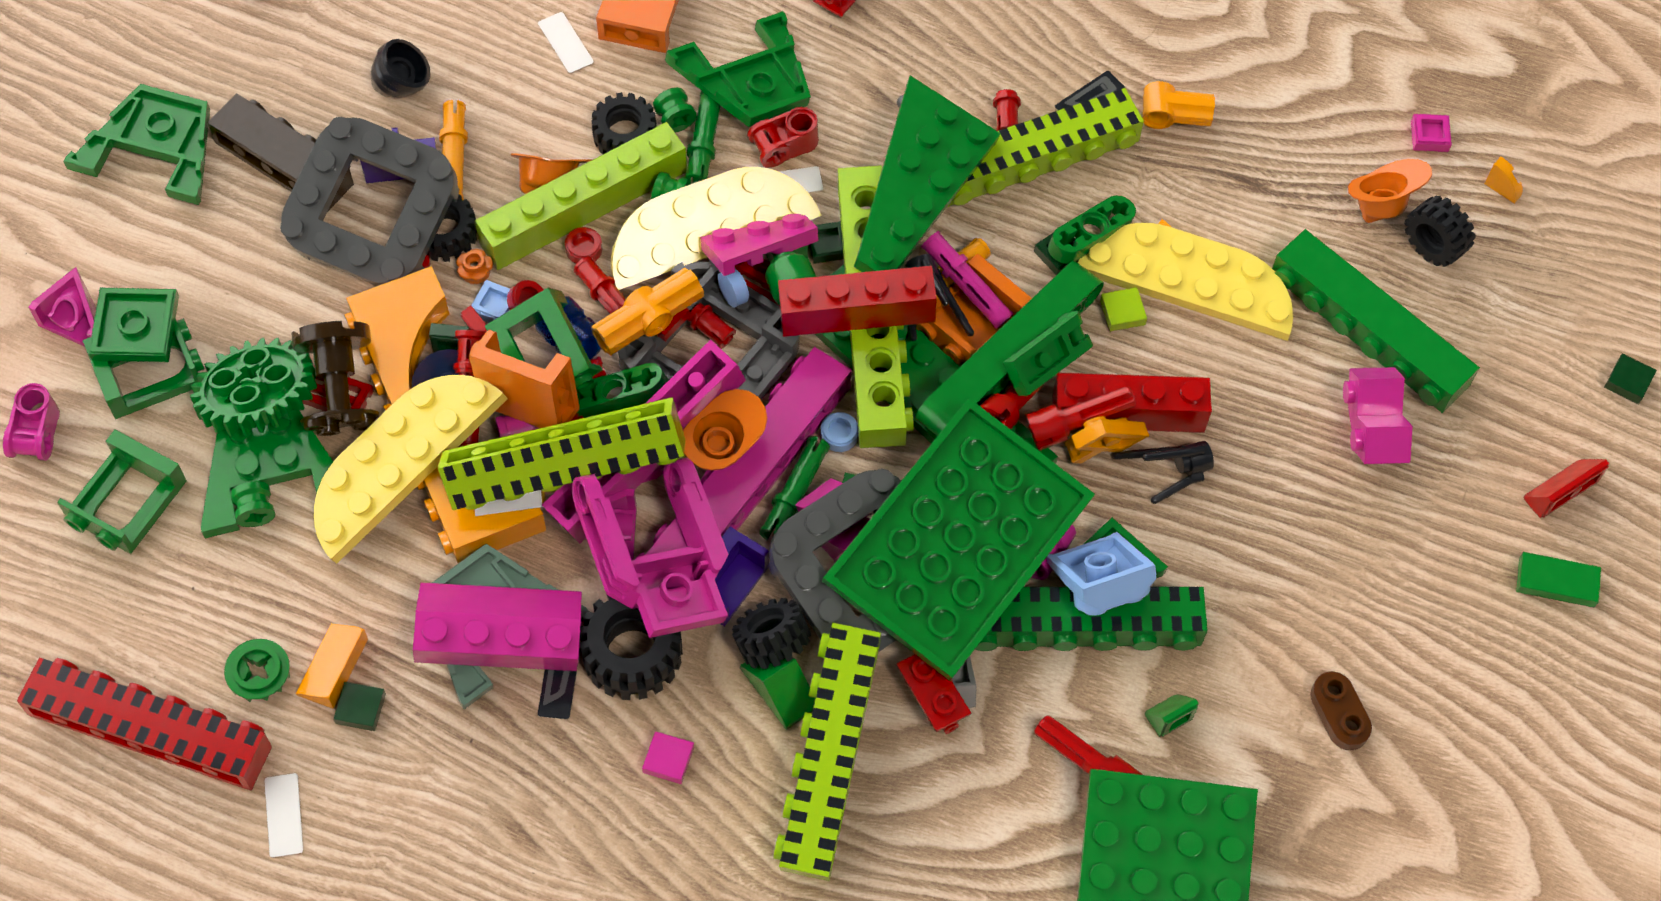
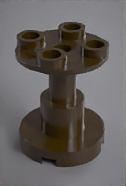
M330 321L300 327V334L293 331L291 333L293 350L299 353L313 354L315 375L317 379H324L327 411L302 418L300 420L301 426L306 431H317V436L340 434V428L354 426V430H366L379 418V412L372 409H351L348 377L355 374L353 350L365 347L371 343L370 326L364 322L354 321V329L343 327L342 321Z

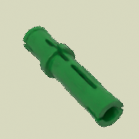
M702 91L700 92L691 145L688 144L687 146L689 160L684 178L691 181L693 177L692 184L708 178L710 162L715 159L716 154L714 139L720 105Z
M809 436L807 438L806 444L782 491L776 493L771 502L773 508L764 525L759 530V534L768 541L774 528L773 534L777 532L787 519L798 513L795 504L804 498L825 455L830 450V446L825 440L821 439L816 449L815 444L818 437Z

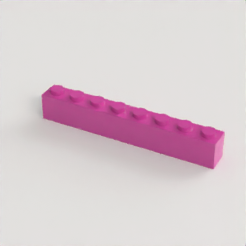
M815 346L806 357L800 356L791 369V376L784 384L778 383L772 390L768 399L769 403L766 405V428L759 440L736 463L725 469L707 470L701 479V484L721 536L724 535L729 527L735 530L740 528L803 449L807 438L815 434L823 420L830 415L851 388L852 370ZM675 517L670 525L665 523L656 533L653 540L654 544L646 554L642 552L638 556L687 547L677 518Z

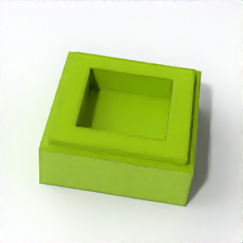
M1137 287L1101 294L1100 302L1110 332L1146 325L1147 316Z

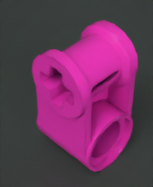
M29 383L17 391L9 423L3 436V451L6 457L14 458L19 454L37 456L42 461H47L50 458L60 410L43 385ZM43 403L39 409L31 411L35 405Z

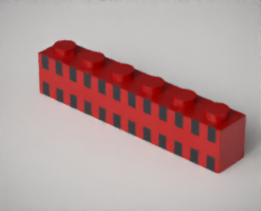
M39 657L17 699V702L28 716L252 791L272 749V745L264 733L265 730L255 723L243 720L241 724L228 721L224 714L214 709L204 708L203 712L189 708L190 705L186 701L175 696L167 695L166 699L152 695V692L142 685L130 683L127 687L115 683L114 678L103 672L93 670L91 674L79 671L75 664L61 658H56L52 662Z

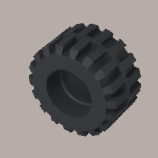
M608 595V601L605 603L598 599L593 604L594 613L587 611L583 618L585 626H580L581 642H579L584 668L587 675H591L593 684L598 689L604 685L605 694L614 697L616 692H620L622 700H630L631 694H638L639 700L648 698L647 691L653 690L655 694L663 690L662 682L665 681L670 684L675 678L674 669H680L682 663L681 655L683 654L681 632L652 637L655 641L653 646L639 657H619L608 649L614 638L628 631H639L648 635L639 608L631 609Z

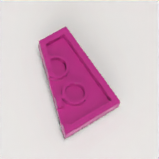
M788 214L782 220L769 223L766 221H754L745 228L735 230L720 228L714 230L711 235L700 237L703 253L724 276L735 273V265L748 262V265L753 266L763 262V254L769 252L781 254L819 241L818 227L806 215Z

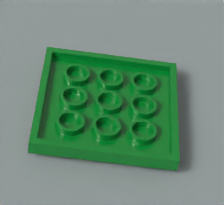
M1090 769L1077 901H1249L1258 789Z

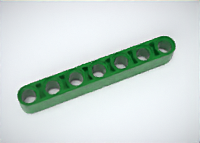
M1071 261L924 401L915 416V420L938 436L968 398L980 406L992 394H1000L1012 382L1003 362L1056 324L1058 318L1071 311H1078L1081 315L1098 297L1104 282L1076 261Z

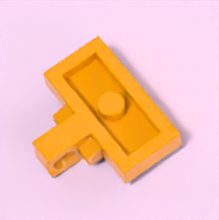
M1099 416L1086 421L1083 424L1084 429L1073 434L1065 442V446H1067L1071 462L1081 464L1103 451H1124L1149 437V433L1144 422L1128 421L1127 418L1109 420L1105 416Z

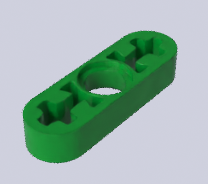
M1116 195L1105 199L1054 231L1048 245L1050 255L1058 262L1066 264L1079 260L1087 255L1090 248L1095 244L1102 243L1124 225L1131 224L1136 214L1135 205L1123 196ZM1113 213L1115 216L1109 221V217ZM1083 225H1095L1100 229L1101 234H1091L1085 230ZM1074 237H1075L1076 240H1075V242H1074V245L1072 246V245H1070L1069 243L1073 242Z
M646 363L594 378L592 384L577 391L580 407L577 413L586 418L644 404L669 380L661 367L655 363ZM623 387L618 396L611 399L606 398L612 389Z

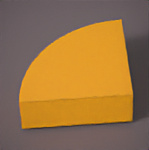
M1500 156L1493 164L1484 184L1515 204L1522 195L1523 186L1521 182H1517L1512 173L1514 167Z

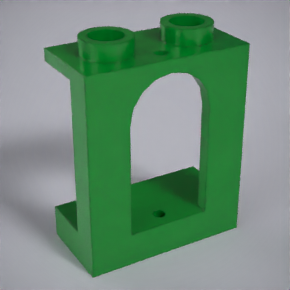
M546 288L485 325L487 331L497 332L502 354L525 362L513 337L544 320L561 354L571 358L577 391L594 382L593 376L603 371L601 365L592 364L563 309V307L568 305V302L560 290Z
M184 318L175 320L171 348L177 349L184 354L185 364L184 368L171 378L123 396L113 368L130 361H92L89 356L106 403L115 420L191 391V384L198 382L196 375L205 368L197 349L195 348L190 351L188 349L186 341L192 340V336ZM91 337L83 340L87 353H89Z
M114 429L106 440L112 453L72 504L62 498L57 503L65 514L63 520L71 528L80 533H83L85 530L90 531L96 535L95 538L98 542L112 551L120 548L132 554L187 480L178 463ZM131 467L159 482V485L129 524L123 529L118 530L96 518L95 514Z

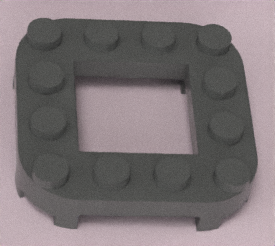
M336 117L317 138L284 206L280 229L287 241L304 258L321 262L369 282L376 287L425 269L422 263L452 201L457 202L460 190L458 188L457 176L448 159L433 147L361 118ZM352 160L356 162L361 160L415 183L385 247L323 221Z
M710 260L709 262L690 263L685 266L683 262L677 264L671 270V276L683 268L691 269L704 289V297L687 307L690 312L699 303H702L704 306L710 305L713 308V312L758 340L738 363L746 379L738 389L750 391L762 400L796 358L799 351L800 335L783 337L780 306L747 286L749 291L748 301L735 308L730 306L725 300L718 284V274L721 272ZM687 320L666 342L657 335L648 337L644 334L620 349L618 356L621 371L646 363H655L661 367L668 380H670L682 366L661 352L686 324Z
M870 470L855 475L787 519L772 538L769 548L770 563L768 564L771 574L774 578L778 576L792 599L799 605L801 612L820 640L822 633L830 634L832 623L881 632L879 652L896 641L893 636L866 615L862 614L857 617L846 600L822 582L827 572L813 553V551L862 519L877 512L902 481L889 470Z

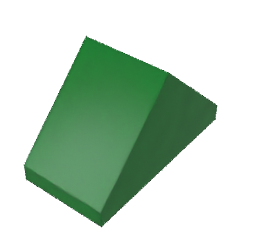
M795 658L788 662L786 659L780 661L781 665L776 667L770 663L768 669H761L760 665L757 668H752L750 664L747 665L744 662L740 665V669L786 730L802 720L805 712H813L816 698L809 696L810 686Z

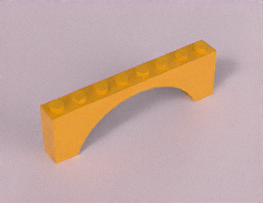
M432 266L346 298L350 309L349 313L344 314L348 327L354 329V321L364 322L370 326L371 343L359 348V352L365 366L373 364L376 373L371 374L370 377L377 395L385 394L389 404L383 405L385 411L411 389L413 374L417 368L422 351L430 338L431 323L441 324L450 315L444 292ZM438 467L417 486L418 490L426 488L429 499L424 500V504L432 522L440 521L443 531L437 534L446 555L453 553L458 564L485 544H488L495 550H499L546 531L541 508L475 516V509L460 508L452 510Z

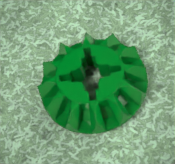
M249 640L237 646L227 658L224 667L225 680L235 696L243 697L249 702L252 699L267 701L270 695L275 692H282L283 684L287 678H290V660L284 649L271 640ZM247 662L252 665L255 664L257 667L266 664L264 669L268 678L255 676L250 679L252 673Z

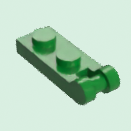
M1071 311L1058 318L1056 324L1003 362L1018 396L1030 395L1093 347L1090 336L1084 334L1080 326L1083 321L1078 311Z

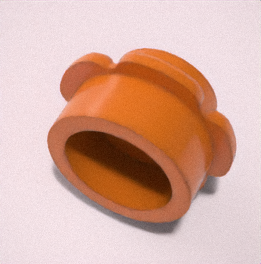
M471 249L468 252H464L456 261L459 267L457 269L458 275L470 284H479L487 280L493 268L492 258L486 256L485 251L481 249ZM474 262L478 264L476 266H471V264Z

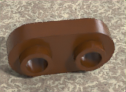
M1334 671L1321 674L1314 682L1310 696L1330 739L1336 746L1344 750H1357L1361 748L1371 735L1372 724L1351 681L1345 675ZM1327 687H1337L1340 694L1334 695L1330 693ZM1345 722H1354L1357 725L1358 730H1350L1349 728H1347Z

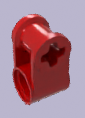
M797 107L771 119L759 121L749 129L747 136L751 143L756 144L761 154L759 159L762 165L766 168L776 167L789 159L810 153L817 147L819 141L818 119L813 110L807 107Z

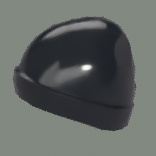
M392 39L383 44L378 49L371 67L372 86L376 92L385 97H405L415 94L424 89L431 77L430 66L424 54L411 42L403 39Z

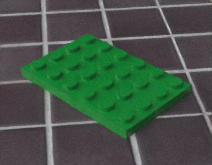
M968 398L826 573L822 582L951 681L1092 500L1095 493Z

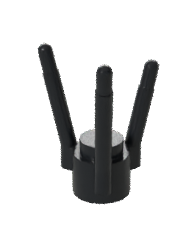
M922 254L907 261L905 268L932 266L936 295L943 306L949 304L967 335L973 336L974 330L944 282L932 255ZM916 324L908 325L911 341L917 340Z
M1206 441L1173 447L1127 450L1113 453L1114 459L1143 458L1144 461L1174 458L1178 471L1181 474H1188L1186 478L1151 498V503L1153 504L1170 497L1193 483L1204 481L1203 472L1210 471L1214 467L1213 453Z

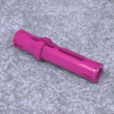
M936 231L921 245V248L932 255L934 261L943 269L941 274L946 279L950 277L969 300L992 323L995 329H998L1014 314L966 263L968 258L964 254L959 255L941 235L940 231Z

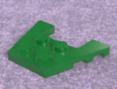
M784 11L756 21L754 30L767 46V50L716 68L711 66L695 42L666 52L665 61L670 67L747 127H751L759 121L771 119L789 112L794 108L806 107L811 98L801 62L797 61L794 52L795 43L793 36L789 35L787 29L788 20Z
M140 84L109 114L111 119L99 131L92 130L84 138L86 143L76 153L71 151L63 161L68 170L93 177H98L114 147L174 163L177 166L165 188L168 197L199 205L202 195L209 127L207 122L210 118V107L208 102Z
M293 409L291 411L292 420L280 418L278 420V428L273 427L271 424L265 425L264 433L261 434L257 427L252 428L248 436H244L241 429H238L233 436L228 435L226 428L217 433L201 522V532L205 539L240 530L235 520L236 508L231 500L230 493L233 488L242 483L261 481L270 486L313 475L317 494L322 478L333 463V460L313 431H306L301 426L300 420L304 417L299 410Z

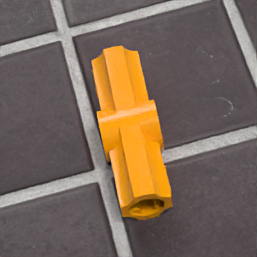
M683 268L653 288L642 286L633 291L624 301L623 307L591 326L592 334L601 349L611 356L644 334L652 337L661 333L671 323L674 315L704 297V289L692 270Z

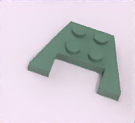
M488 544L483 545L432 582L439 584L558 590L552 585H546L528 573L527 569ZM581 605V622L588 611L583 605ZM446 664L460 705L464 710L493 689V683L479 666Z

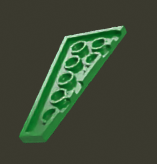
M909 75L867 224L855 260L854 267L861 272L900 269L991 151L1001 133L911 75Z

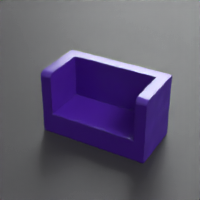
M729 527L722 536L729 555L715 578L728 613L724 623H720L724 627L769 568V551L732 527Z

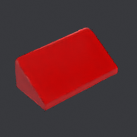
M1606 459L1578 460L1525 494L1523 498L1539 518H1544L1598 483L1610 463Z

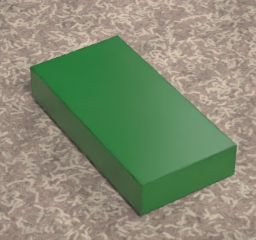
M1522 552L1519 557L1516 592L1595 608L1599 603L1601 567Z

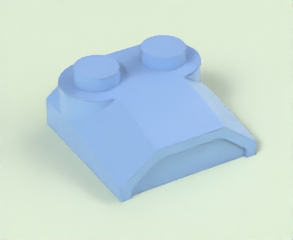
M1118 532L1047 556V563L1073 592L1075 607L1087 615H1101L1111 608L1140 601L1149 594L1150 586L1156 580L1155 564Z

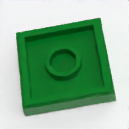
M100 287L88 353L91 360L169 362L179 300L177 289Z

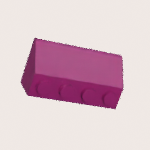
M420 582L413 638L414 663L577 671L582 592Z

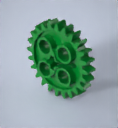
M261 338L257 345L251 346V343L247 340L244 343L243 349L238 350L236 347L230 346L231 354L227 356L220 353L216 354L217 363L206 362L204 365L207 372H201L196 375L198 382L191 384L194 393L190 395L199 420H203L206 428L213 426L215 433H220L226 428L228 435L233 436L238 429H241L243 435L248 436L251 429L257 427L261 434L264 433L265 425L267 424L278 428V420L282 417L292 420L291 411L293 409H305L302 400H312L313 396L310 390L317 388L315 367L309 353H299L293 350L291 340L281 345L279 338H275L270 344H266L265 339Z

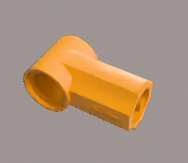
M1163 81L1152 82L1145 86L1142 116L1145 126L1153 129H1165L1172 126L1173 123L1200 126L1212 125L1215 108L1214 94L1175 91L1173 85Z

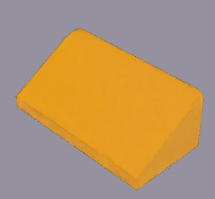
M331 623L296 695L334 709L341 695L344 682L348 681L368 641L365 629Z

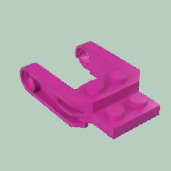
M689 458L678 459L671 464L665 465L663 471L665 488L687 547L638 556L635 560H631L610 499L604 497L595 474L575 477L572 484L574 505L606 595L631 609L639 608L649 638L724 623L728 617L715 578L729 554L696 468Z

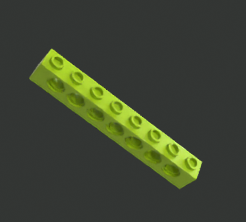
M882 165L838 168V198L845 274L861 272L854 267L870 213V209H862L861 207H871ZM904 325L850 330L860 448L905 446L906 432L913 431L912 407L905 408L904 397L910 396L909 374L901 373V363H907L906 341L898 340L897 331L904 330ZM874 334H881L885 337L882 339H874L870 336ZM877 367H884L888 369V371L879 373L874 371L873 369ZM879 401H888L892 404L887 407H882L877 405L876 403Z

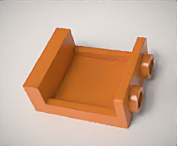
M602 0L596 17L598 39L666 53L670 43L669 28L679 0Z
M978 253L967 264L1014 314L998 329H995L992 323L969 300L963 291L954 284L949 290L974 330V335H967L949 304L943 306L939 298L936 303V322L916 324L918 331L921 330L929 338L928 340L933 341L960 366L1032 299Z
M488 330L482 339L475 342L472 346L469 360L474 377L492 384L508 398L496 412L533 426L544 428L571 421L580 409L570 357L556 353L545 369L502 354L497 332Z

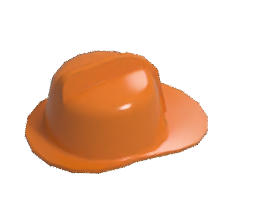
M511 153L512 157L519 159V188L524 194L576 169L579 163L591 161V159L553 160Z
M1419 159L1397 160L1367 175L1352 180L1348 185V193L1358 200L1362 217L1367 223L1397 217L1407 208L1410 194L1429 182L1432 177V168L1427 162Z
M741 389L724 391L715 397L684 428L683 432L686 439L684 454L694 465L702 469L713 471L731 466L764 433L767 423L766 407L760 398L750 391Z

